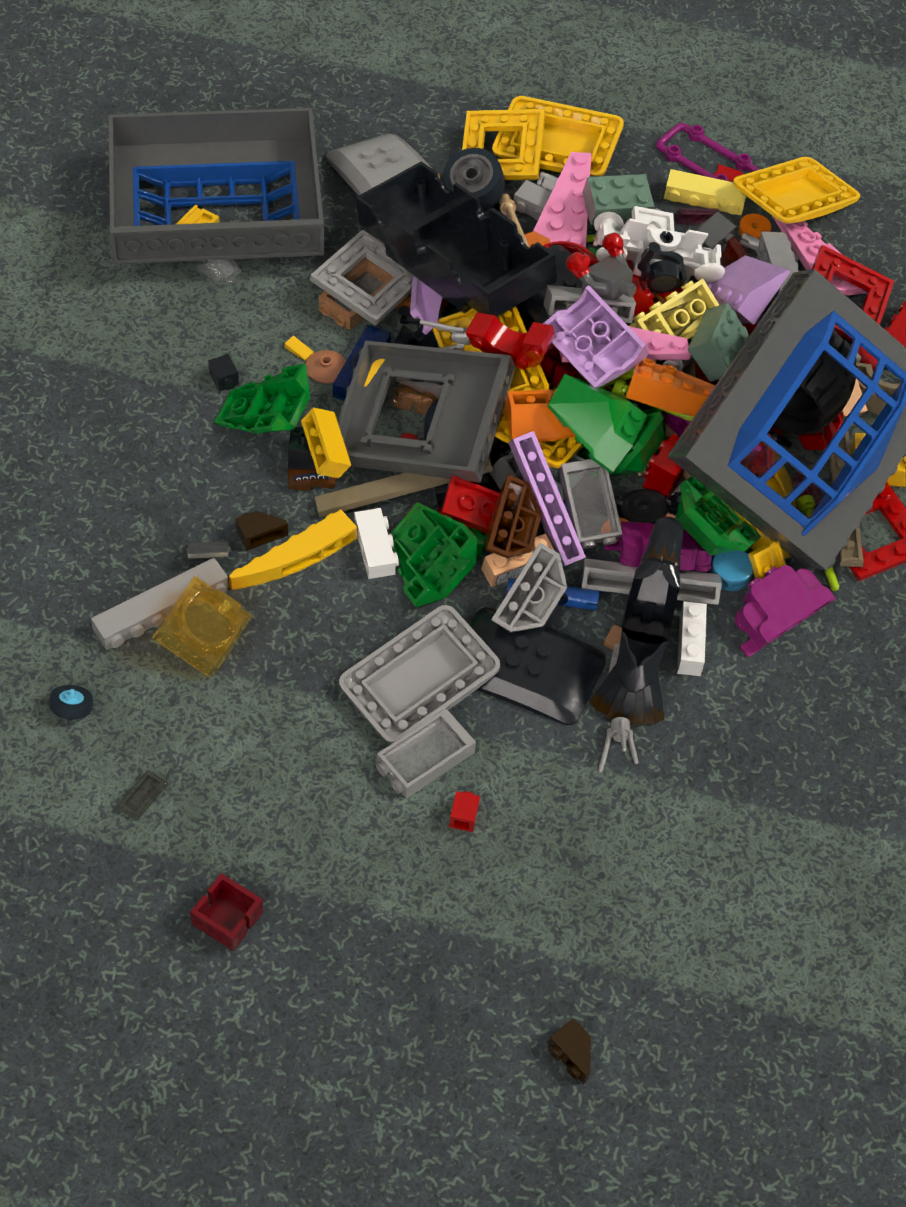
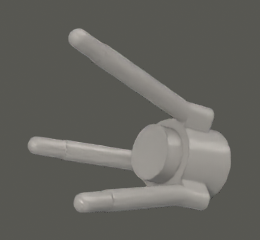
M420 320L422 325L452 332V342H456V345L443 347L444 349L464 350L465 345H470V339L465 333L467 328Z
M617 717L611 721V728L607 729V737L598 772L601 773L603 771L612 738L617 742H621L623 752L627 750L626 741L628 740L634 764L637 765L639 763L633 740V731L630 730V721L627 718Z

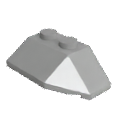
M540 542L491 621L509 632L543 627L567 589L560 554Z

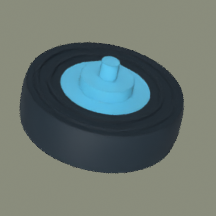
M63 685L51 692L49 707L52 713L58 717L71 720L81 719L91 713L93 696L90 691L81 686Z

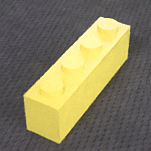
M671 169L664 199L691 206L717 209L729 214L742 215L746 195L739 191L733 185V182Z

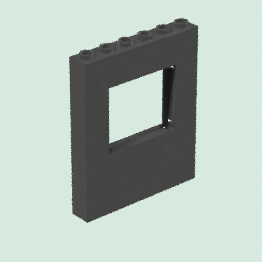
M365 341L363 349L359 352L357 366L353 369V378L350 386L347 387L344 404L340 407L338 425L351 466L448 479L454 475L467 481L481 483L505 405L507 391L510 389L516 370L511 355ZM378 359H385L369 384L364 387L373 362ZM392 377L444 383L426 441L373 435Z

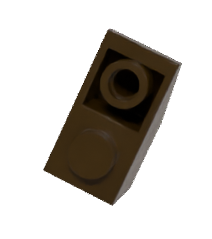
M572 1018L550 1037L548 1047L552 1057L557 1061L561 1060L567 1066L569 1075L574 1080L579 1079L585 1084L590 1075L591 1036Z

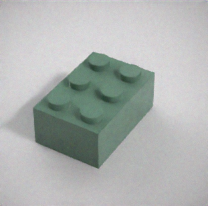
M646 174L587 177L582 191L590 225H594L596 217L603 212H614L626 223L629 218L632 219V209L634 206L653 210L655 207Z
M724 303L705 311L688 350L711 382L723 376L745 344L749 334L737 318L736 312L731 309L728 303Z

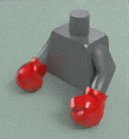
M614 232L604 237L602 247L608 250L610 256L589 268L590 257L586 254L583 255L581 252H575L567 258L566 266L577 279H581L582 290H585L589 285L600 297L607 300H614L623 294L628 297H632L635 294L636 286L632 284L633 272L624 258L623 239L619 234Z

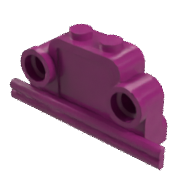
M621 521L622 535L616 543L604 545L605 550L620 551V563L630 567H638L646 550L654 524ZM683 528L680 570L709 571L712 566L711 559L715 555L710 556Z
M788 565L778 569L774 566L764 574L765 578L760 580L757 577L747 585L750 589L743 597L746 605L739 609L734 618L736 626L746 632L751 638L740 646V650L747 657H750L836 599L827 587L822 586L810 570L799 569L795 572Z

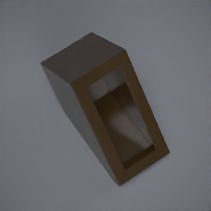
M259 511L245 513L235 518L236 531L246 551L288 536V523L284 519Z

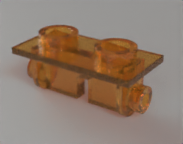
M402 387V389L395 388L398 397H394L392 405H395L398 409L411 412L414 404L416 405L415 413L426 416L427 410L437 398L427 392L422 394L415 393L413 389Z

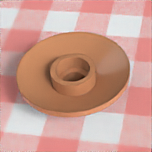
M331 350L315 352L309 356L305 363L307 375L312 380L323 384L335 383L341 380L346 375L348 369L345 358Z

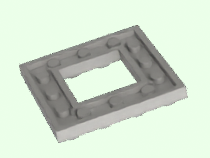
M361 230L310 275V281L376 326L411 294L412 278L414 275L386 255L385 244L366 231ZM365 257L395 277L374 297L343 277Z

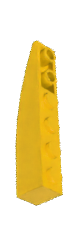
M342 510L331 513L324 520L310 525L300 534L291 536L283 544L274 546L261 557L254 558L244 567L235 569L229 575L230 588L236 590L280 579L318 563L357 540V526Z

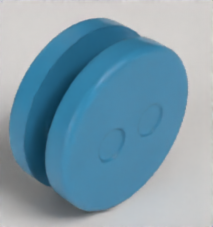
M736 550L716 554L712 560L710 573L720 575L721 589L739 591L749 584L753 569L748 554L744 551Z

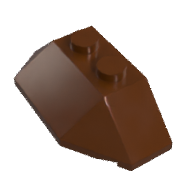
M507 475L494 505L484 540L487 551L505 558L523 555L532 551L542 512L531 491L532 488L529 482Z

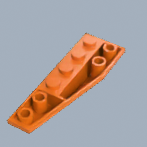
M644 358L635 367L626 398L667 411L695 416L715 385L679 371L674 366H662L656 364L651 359Z
M555 390L507 391L504 415L511 440L534 431L538 442L557 441L576 436L568 426L565 428L547 407Z

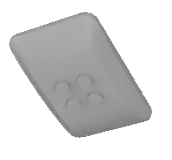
M384 134L331 150L326 154L328 163L358 196L421 161L429 166L407 142L396 134Z
M442 605L345 671L340 676L339 685L379 735L387 743L392 744L444 709H451L497 674L500 669V660L453 607Z

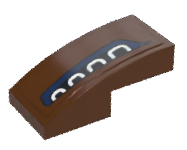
M316 468L315 470H287L289 489L307 491L311 490L312 486L334 489L336 486L335 477L319 475Z

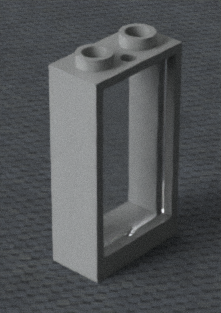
M592 459L561 464L558 472L567 513L582 549L592 548L596 543L601 542L604 545L616 543L622 535L609 472Z
M444 709L377 753L376 768L383 777L387 776L391 780V786L397 794L402 793L407 799L474 754L476 741L447 709Z

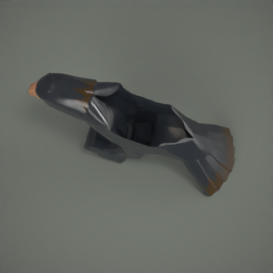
M667 514L657 519L654 523L640 565L635 571L621 626L622 632L616 665L589 702L597 711L609 718H627L630 721V725L655 724L664 720L658 671L668 642L680 590L679 570L683 539V525L672 514Z

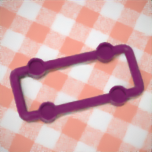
M678 123L656 142L657 149L665 154V158L668 161L678 162L701 176L729 181L726 175L718 174L715 176L682 156L679 146L671 145L668 147L664 145L679 131L687 133L691 141L702 142L736 163L735 167L739 170H748L749 172L760 170L751 163V158L748 154L741 153L738 156L705 136L703 127L700 125H693L691 127L685 123Z

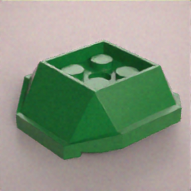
M651 408L643 410L647 414L645 422L631 449L616 469L609 473L610 478L643 472L651 457L657 452L662 441L665 439L662 424L664 416L660 409ZM583 446L577 455L585 460L591 459L589 456L590 452ZM598 472L588 474L591 478L599 477Z
M691 476L680 486L681 497L676 519L710 556L736 550L745 552L761 537L746 520L743 521L724 501Z

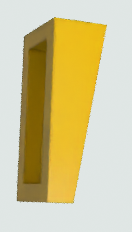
M292 336L285 343L287 350L304 361L314 353L295 336Z

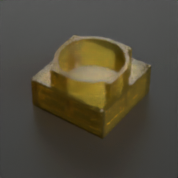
M194 576L185 586L155 631L152 639L211 678L219 670L253 615L241 608L240 603L224 592L214 589L197 576Z

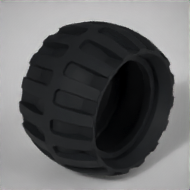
M833 329L829 345L843 357L847 358L850 345ZM823 351L772 426L780 431L791 432L796 435L814 434L830 424L844 409L853 392L856 378ZM855 358L854 366L857 368V366H856V360H857V359Z

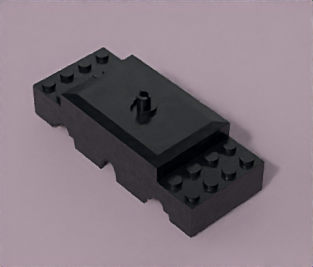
M422 161L356 197L359 224L385 243L386 255L463 313L473 308L479 313L498 317L547 288V285L557 282L556 258L553 252L538 242L528 247L524 243L522 236L518 234L516 223L494 208L490 209V215L486 217L477 196L457 182L454 184V188L448 191L444 187L442 180L438 178L437 172Z

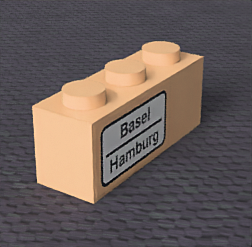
M543 534L535 538L533 549L530 553L511 558H505L495 553L485 556L481 569L490 586L494 587L507 582L508 578H517L540 542L554 550L547 535Z

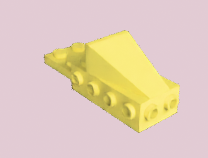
M704 279L695 284L693 281H690L681 287L683 289L681 293L678 294L674 291L665 297L667 302L661 304L659 301L649 307L651 312L645 315L642 312L633 318L634 323L629 326L687 339L690 338L692 340L705 311L719 304Z

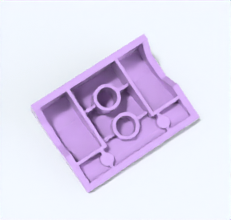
M589 285L585 288L581 298L567 310H558L543 323L553 325L555 336L552 344L595 388H599L633 369L649 355L646 344Z

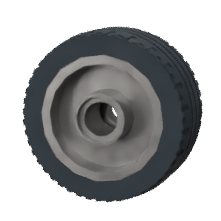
M467 148L454 154L445 165L443 184L448 191L454 188V184L457 182L479 198L483 212L493 207L501 199L505 189V178L499 161L489 151L480 148Z

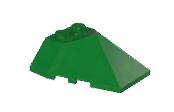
M303 363L282 368V373L272 376L268 374L264 376V381L257 384L252 381L231 390L214 423L218 426L252 433L294 430L310 399L306 365Z
M567 374L563 375L547 405L565 428L568 426L577 436L575 440L579 444L583 443L588 449L590 458L609 473L616 469L631 449L647 417V414L627 398L600 387L595 388L590 383Z
M418 502L390 533L394 543L393 553L396 552L398 555L400 566L398 572L403 577L404 593L416 607L446 598L475 566L477 538L466 525L446 515H440L441 513Z

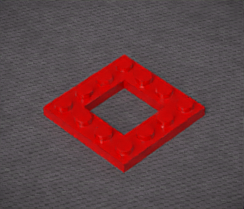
M822 245L818 250L812 269L818 271L829 282H831L833 275L867 291L862 310L880 325L894 280ZM835 324L834 330L837 334L853 342V339Z
M887 482L885 483L884 490L873 501L872 508L864 515L880 510L901 540L868 553L862 547L863 567H849L858 581L906 563V507Z

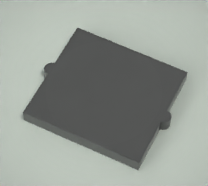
M228 541L188 543V548H185L188 559L228 557L230 546H228Z

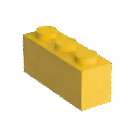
M313 407L301 420L317 474L340 478L351 466V462L335 412Z

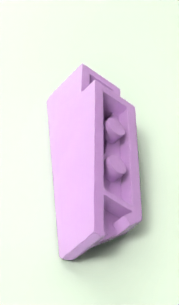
M414 276L412 278L410 314L414 319L419 318L420 320L437 323L442 296ZM423 325L422 332L427 334L433 327Z

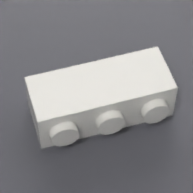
M381 508L354 512V524L357 526V538L368 579L395 575V566H399L397 553L392 551L394 547L392 534L388 535L387 529H389L387 516L382 515Z
M683 602L679 623L677 674L701 676L705 663L707 604Z

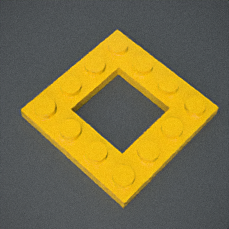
M545 110L467 111L462 150L467 148L483 149L485 131H522L520 158L497 160L501 165L505 180H538Z

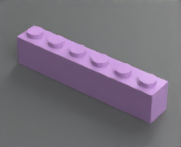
M534 431L511 440L509 446L523 480L529 482L532 488L531 491L542 512L540 521L554 550L560 554L562 566L564 567L586 558Z

